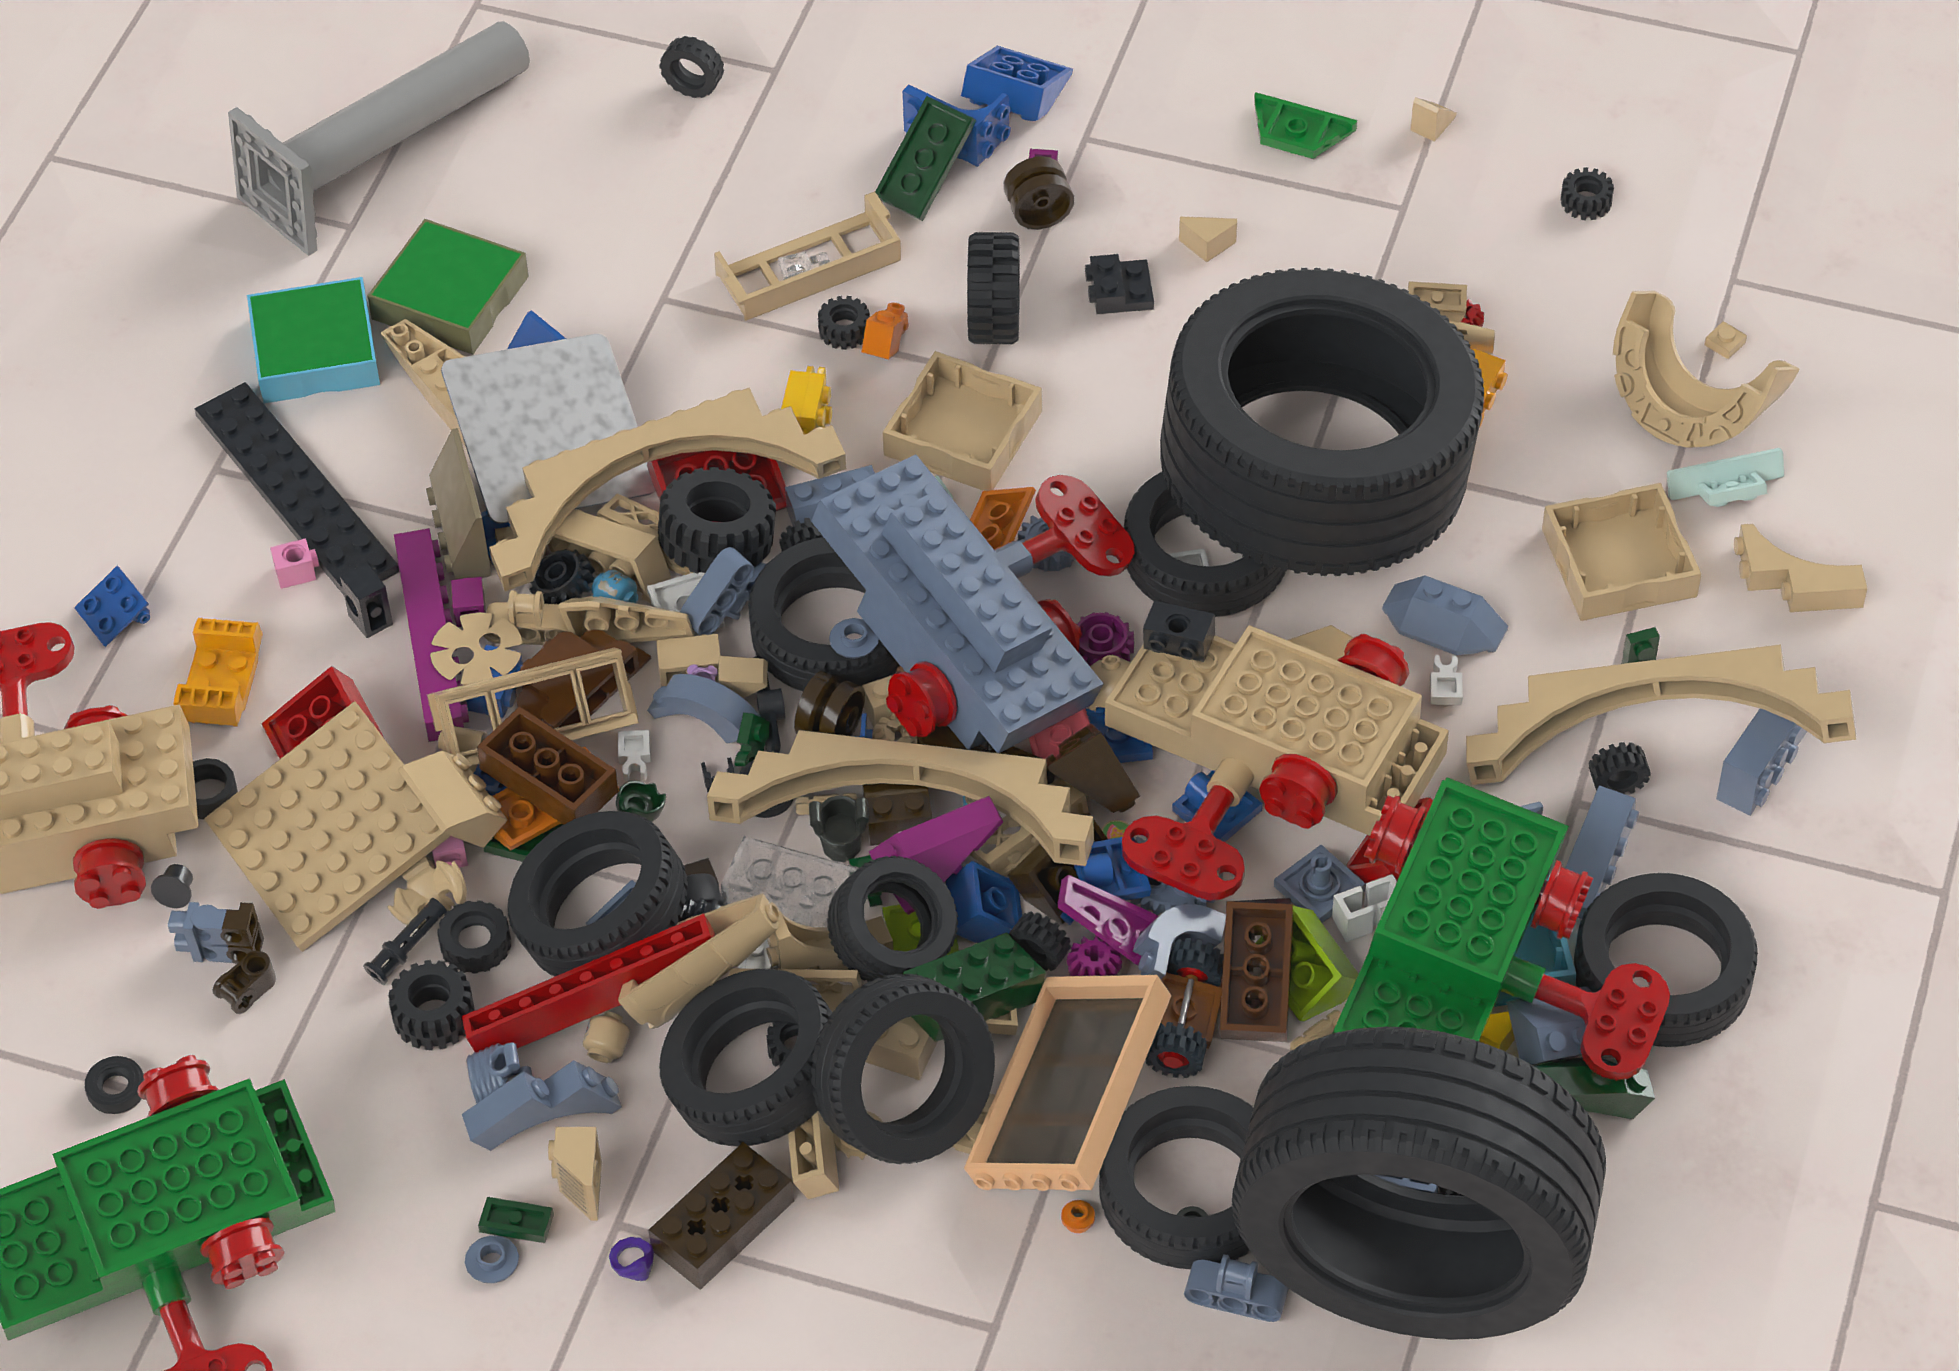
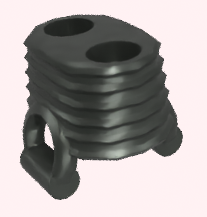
M834 796L827 798L822 803L818 801L809 803L810 826L813 827L815 834L820 838L824 854L836 862H846L848 859H853L861 851L862 834L866 829V824L869 822L867 799L857 798L854 800L849 796Z

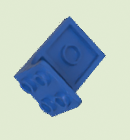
M909 84L902 91L905 132L910 128L926 96L976 120L957 158L977 167L985 159H988L994 149L1001 142L1006 141L1010 135L1009 96L1004 93L987 107L977 110H965L957 108Z

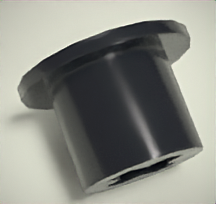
M172 864L167 867L164 875H159L153 880L151 893L160 904L166 907L182 908L189 903L192 897L190 885L193 881V874L183 865Z

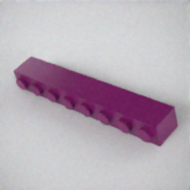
M430 528L394 534L425 727L428 742L438 741L441 731H435L427 694L462 686L463 684H461V680L456 681V677L448 680L442 676L434 667L430 656L433 652L448 649L432 645V641L436 633L446 623H452L450 609L444 610L443 604L449 603L446 585L440 586L439 581L445 580L442 562L436 563L435 558L441 557L438 539L432 540ZM458 656L452 657L454 662L460 664ZM460 702L448 704L453 725L464 728V723L470 722L467 704L460 705Z

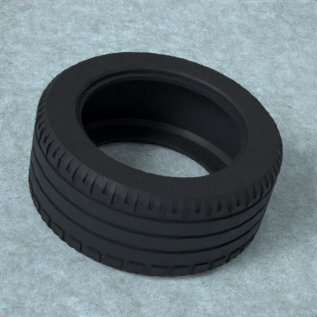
M1406 1027L1358 1028L1333 1033L1300 1045L1285 1056H1282L1266 1074L1257 1092L1232 1192L1233 1217L1238 1232L1250 1252L1274 1278L1304 1299L1340 1317L1369 1327L1422 1338L1457 1340L1502 1336L1526 1329L1557 1314L1559 1310L1565 1308L1572 1301L1581 1288L1587 1273L1606 1174V1154L1599 1130L1586 1110L1567 1090L1528 1062L1493 1046L1445 1032ZM1375 1175L1415 1179L1441 1186L1464 1196L1424 1192L1389 1182Z

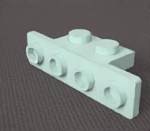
M1780 448L1669 470L1667 472L1668 497L1671 500L1700 495L1709 506L1716 507L1725 506L1728 502L1736 500H1753L1759 495L1767 494L1765 481L1784 476L1783 451Z

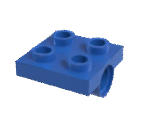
M1212 770L1208 775L1203 772L1194 775L1185 788V794L1172 804V811L1185 822L1192 820L1207 796V784L1215 771ZM1246 791L1239 804L1228 809L1213 833L1214 837L1226 842L1262 811L1263 803Z
M1122 837L1093 842L1086 866L1074 865L1079 880L1125 901L1148 897L1151 894V887L1147 876L1131 868L1123 858Z

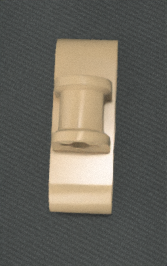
M511 590L508 602H495L487 607L486 613L492 614L489 628L501 618H505L518 629L522 638V644L543 645L547 640L553 639L558 633L568 631L560 613L559 604H544L541 591H537L536 594H517L515 590ZM493 633L483 635L488 641L501 644V639L498 635Z

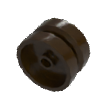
M1037 156L1016 164L1007 173L1003 181L1004 193L1011 204L1014 217L1019 225L1027 229L1040 230L1052 227L1067 217L1074 206V194L1067 182L1063 168L1058 161L1050 157Z
M823 671L817 672L808 682L799 700L794 719L795 733L797 734L799 730L853 736L864 708V688L849 681L840 683L839 678Z

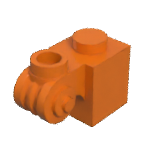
M894 302L888 303L886 310L875 312L867 319L861 352L888 360L899 352L901 335L909 327L908 314L904 312V305Z

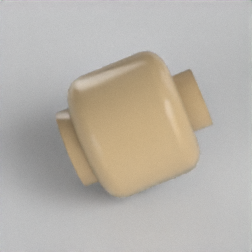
M606 1011L604 1015H597L590 1019L583 1039V1047L588 1051L587 1055L590 1058L603 1063H612V1060L622 1057L630 1035V1029L622 1022V1016Z

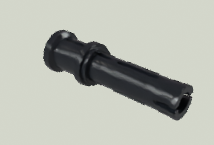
M431 898L429 903L393 941L388 940V942H384L380 953L371 962H366L363 965L365 971L378 983L385 985L388 982L387 977L399 964L404 965L407 962L408 956L406 954L447 912L446 908L438 900ZM426 919V921H425V922L417 929V931L410 937V935L414 932V930Z

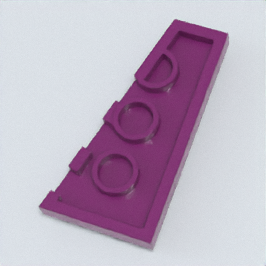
M1068 875L1061 881L1058 908L1138 966L1142 956L1133 952L1136 940L1159 916L1073 876Z

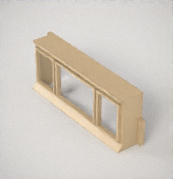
M876 192L864 195V213L732 264H727L720 251L715 252L716 276L720 277L744 315L745 321L901 261V240L887 219L890 218V213ZM870 225L881 243L851 253L841 236ZM829 240L833 242L842 256L840 259L780 282L769 266L770 263ZM759 268L770 286L746 294L736 276Z
M615 647L427 694L435 731L442 730L447 752L453 755L461 754L471 763V766L479 764L477 748L460 753L448 704L485 696L494 731L502 723L495 697L496 692L570 674L581 722L555 728L559 733L570 740L637 724L639 723L631 684L627 681L621 655L622 651ZM612 663L623 711L591 719L580 671Z

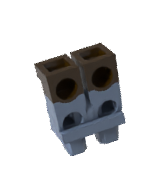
M189 902L187 911L172 910L168 921L169 932L176 933L174 938L176 951L190 952L193 962H203L205 958L212 962L237 964L246 954L252 951H261L264 936L253 903L240 902L239 910L217 909L213 905L208 904L200 906L199 902Z

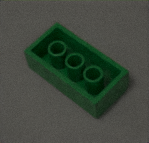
M1006 932L904 971L902 975L913 974L927 977L958 992L974 1004L978 1012L984 1017V1020L987 1021L1008 1014L1014 1009L1018 1010L1035 1003L1044 984L1046 971ZM922 1014L911 1016L935 1042L943 1039L940 1026L934 1019Z

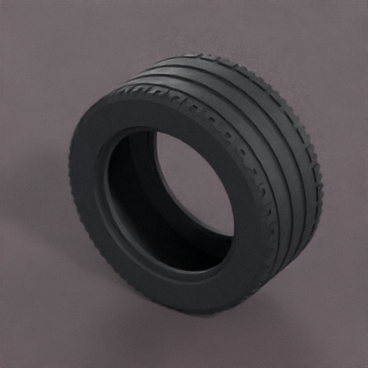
M1290 268L1288 271L1275 270V273L1265 272L1261 276L1253 275L1251 279L1244 278L1238 284H1230L1228 289L1223 288L1219 290V294H1213L1210 296V300H1205L1201 307H1197L1194 314H1191L1188 321L1185 322L1175 344L1170 364L1160 437V459L1165 481H1167L1168 490H1171V496L1177 500V505L1183 509L1184 515L1190 517L1191 522L1194 525H1198L1201 532L1208 533L1210 539L1219 541V545L1224 548H1230L1231 552L1235 554L1240 553L1245 559L1251 558L1255 560V563L1268 564L1267 567L1270 568L1275 566L1281 568V571L1292 570L1297 574L1306 572L1307 575H1314L1316 573L1321 576H1327V574L1341 576L1344 573L1354 575V572L1363 574L1367 573V570L1377 571L1380 567H1391L1392 563L1399 564L1403 562L1404 558L1410 559L1414 553L1419 554L1423 551L1424 547L1432 545L1433 540L1436 541L1441 533L1447 530L1448 525L1452 523L1466 492L1484 403V382L1478 359L1475 358V352L1470 349L1469 342L1464 340L1462 332L1457 331L1456 325L1449 323V318L1441 315L1437 308L1430 307V303L1427 301H1421L1419 296L1411 295L1408 290H1401L1395 284L1389 285L1384 280L1372 279V276L1367 275L1364 277L1360 276V273L1354 272L1351 274L1345 270L1338 272L1327 268V270H1321V268H1314V270L1301 268V270H1295ZM1312 391L1327 393L1352 400L1369 408L1386 420L1399 435L1384 443L1354 450L1317 449L1293 443L1269 432L1255 422L1242 407L1262 397L1283 392Z

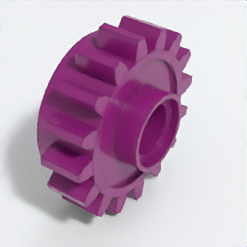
M1093 612L1085 617H1080L1077 625L1081 629L1082 636L1079 639L1080 648L1078 653L1089 666L1109 655L1118 656L1130 662V654H1134L1135 642L1134 631H1129L1128 622L1123 623L1120 616H1114L1108 612Z

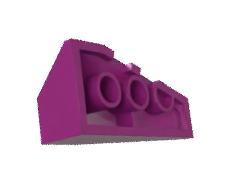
M987 796L897 833L870 850L869 854L872 860L884 856H901L911 860L914 859L918 863L929 867L944 883L952 873L957 875L963 868L961 863L972 851H978L1004 821L992 798ZM893 894L908 915L915 912L906 900Z

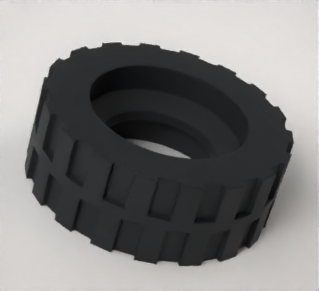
M683 36L682 38H675L664 52L659 64L661 75L665 78L666 83L672 86L675 91L692 98L709 96L724 74V63L721 60L720 54L715 51L714 47L708 45L707 42L696 37ZM680 59L692 61L701 68L704 75H697L688 71L681 64Z
M477 900V902L466 901L461 905L457 904L453 906L452 910H448L444 918L440 920L439 929H437L440 950L445 962L457 966V969L463 971V973L471 972L472 974H478V972L490 971L491 968L500 965L503 959L505 960L508 956L507 952L511 948V935L507 917L503 915V911L500 908L497 909L492 903H484ZM471 926H484L490 932V940L487 944L478 948H465L459 943V934L463 929Z

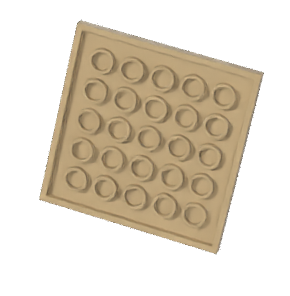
M355 701L204 818L302 952L450 837V835L444 834L398 772L404 763Z

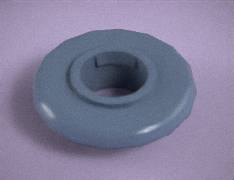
M858 618L845 619L837 623L829 636L831 647L837 654L854 659L870 654L876 648L879 640L863 619ZM854 633L862 636L855 640L847 638L848 635Z
M486 1236L478 1239L469 1247L464 1263L467 1272L475 1280L482 1283H497L504 1281L513 1274L518 1266L519 1254L516 1246L509 1239L502 1236ZM489 1253L501 1255L500 1259L494 1263L482 1261L484 1256Z

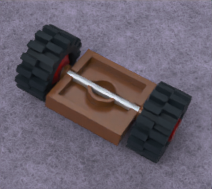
M1186 938L1185 943L1181 939L1176 940V944L1172 943L1166 975L1160 979L1171 994V998L1145 1059L1148 1066L1153 1065L1152 1070L1155 1072L1162 1070V1075L1167 1076L1168 1073H1171L1174 1078H1179V1074H1182L1183 1078H1189L1190 1074L1195 1076L1198 1071L1202 1070L1206 1048L1209 1049L1212 1042L1222 996V988L1219 986L1223 975L1224 954H1220L1221 950L1218 947L1212 949L1213 944L1209 942L1206 945L1202 944L1203 940L1200 939L1192 942L1191 938Z

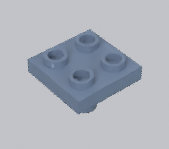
M1319 845L1274 879V887L1286 898H1291V902L1295 906L1313 910L1322 923L1332 916L1334 895L1361 886L1363 892H1365L1366 885L1323 845Z

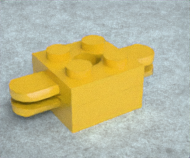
M807 366L806 372L790 370L781 409L791 406L804 435L815 428H825L826 424L831 423L832 406H828L831 398V387L826 386V368L819 367L817 373H815L814 366Z

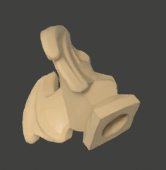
M424 856L402 874V877L407 881V889L398 887L394 895V906L388 905L387 907L391 914L405 925L409 924L429 903L431 898L438 900L447 911H450L452 909L451 906H455V904L446 896L447 893L451 892L455 902L459 905L466 902L467 889L463 874L455 861L452 862L451 866L437 860L435 867L433 862L427 856ZM424 920L416 929H418L426 920Z

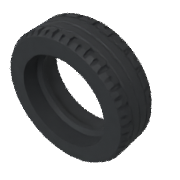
M1163 471L1146 481L1133 495L1132 500H1130L1125 513L1124 529L1128 532L1134 543V555L1127 571L1135 585L1151 600L1213 613L1215 617L1227 616L1258 604L1267 598L1282 581L1286 571H1281V568L1275 566L1274 568L1267 567L1268 564L1255 563V560L1251 558H1241L1232 563L1218 566H1198L1180 561L1166 553L1155 541V535L1165 524L1177 517L1183 516L1184 513L1183 509L1178 507L1177 500L1171 496V490H1168Z
M824 537L798 543L778 554L764 566L756 577L749 595L750 632L756 655L761 656L762 659L768 662L767 671L773 674L775 678L790 687L804 691L810 679L819 671L838 677L840 683L849 681L861 687L864 684L892 676L897 672V668L900 667L899 663L880 640H878L876 648L870 654L855 659L846 658L837 654L831 645L817 644L797 637L781 623V616L794 601L810 592L826 588H848L863 593L866 592L863 585Z
M604 811L588 814L574 819L551 832L524 859L510 888L507 907L509 923L518 940L538 966L555 977L676 926L683 912L687 897V874L681 859L660 829L654 823L648 821V819L637 814L621 811ZM627 863L641 865L640 874L634 888L627 898L610 914L583 927L574 929L554 928L557 914L564 900L586 878L614 865Z
M1649 873L1619 881L1601 892L1593 900V903L1584 912L1578 928L1573 959L1576 971V987L1588 986L1593 993L1601 990L1605 979L1615 969L1609 958L1610 945L1621 934L1633 928L1646 925L1673 926L1686 930L1707 943L1721 962V972L1717 980L1699 991L1682 995H1670L1669 1005L1652 1046L1680 1047L1697 1044L1717 1036L1737 1020V1017L1741 1015L1746 1007L1751 994L1758 960V948L1749 920L1728 896L1715 887L1692 877L1673 873Z
M753 969L725 977L697 994L680 1011L670 1026L662 1046L659 1063V1074L664 1091L689 1127L699 1136L706 1138L710 1142L726 1146H739L744 1142L746 1145L752 1146L767 1143L789 1134L808 1121L818 1111L812 1092L813 1085L811 1084L812 1059L818 1037L832 1011L818 990L809 981L792 972L778 969ZM791 1022L799 1025L797 1040L790 1055L768 1078L750 1088L737 1092L714 1093L706 1091L707 1077L712 1064L720 1052L736 1037L756 1026L766 1023Z
M887 975L883 978L874 979L872 982L869 981L862 987L854 990L832 1012L815 1046L811 1067V1084L813 1085L814 1101L823 1121L840 1139L868 1156L886 1163L912 1164L914 1162H922L940 1155L956 1144L972 1128L982 1113L990 1095L995 1071V1053L991 1032L988 1030L984 1017L978 1012L975 1005L958 992L920 975ZM920 1014L931 1017L939 1024L945 1045L944 1065L936 1087L928 1099L911 1114L891 1122L883 1123L875 1120L865 1109L861 1090L864 1065L872 1047L881 1035L897 1022Z
M1180 1086L1151 1093L1137 1100L1124 1111L1099 1171V1195L1104 1215L1110 1227L1115 1230V1234L1121 1238L1124 1244L1130 1246L1134 1252L1139 1253L1144 1258L1161 1265L1179 1269H1191L1193 1262L1196 1260L1221 1263L1224 1254L1229 1255L1231 1260H1237L1239 1257L1249 1253L1250 1250L1242 1240L1235 1225L1232 1206L1222 1212L1202 1217H1185L1168 1213L1148 1202L1139 1193L1134 1183V1170L1137 1162L1148 1151L1162 1143L1181 1138H1199L1213 1141L1228 1148L1241 1159L1253 1112L1251 1104L1222 1090L1200 1086Z

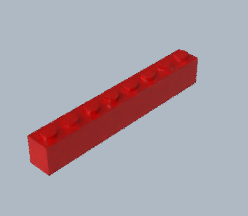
M702 914L462 1016L466 1039L474 1052H479V1050H484L485 1047L489 1048L497 1043H500V1045L515 1043L518 1049L620 1006L621 1004L618 999L623 984L633 979L638 985L642 984L716 936V933L705 914Z

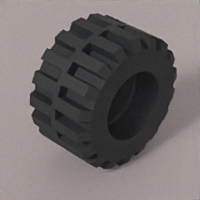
M426 960L423 965L418 966L417 963L410 965L411 970L409 971L402 970L399 973L400 979L393 980L391 984L392 989L389 990L388 994L393 1024L397 1034H401V1039L405 1043L411 1041L412 1047L419 1049L422 1045L425 1046V1050H433L434 1046H439L440 1049L447 1048L446 1044L449 1042L453 1045L459 1042L458 1036L460 1035L465 1037L462 1016L475 1011L470 983L467 981L463 971L458 972L457 966L453 964L447 967L445 961L440 960L436 964H432L431 960ZM431 1000L446 1002L441 1007L433 1010L418 1009L420 1005Z

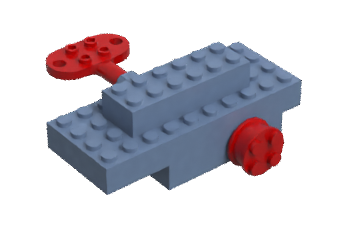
M916 454L820 499L811 522L866 589L857 612L905 671L894 674L889 680V696L886 697V704L910 736L926 737L935 730V726L948 725L967 750L988 741L999 754L1093 704L1104 683L1078 653L1080 648L1079 639L1082 636L1080 627L1073 622L1068 612L1057 600L1045 599L1037 602L1018 579L1030 573L1034 564L1060 551L1070 553L1087 571L1098 576H1115L1128 568L1134 555V543L1131 537L1093 490L1082 480L1068 475H1056L1045 480L1038 490L1035 502L1036 509L1048 525L1049 530L1022 543L1020 541H1012L996 550L992 548ZM1051 488L1059 489L1063 495L1054 494ZM1112 555L1116 557L1119 563L1109 561L1106 556Z

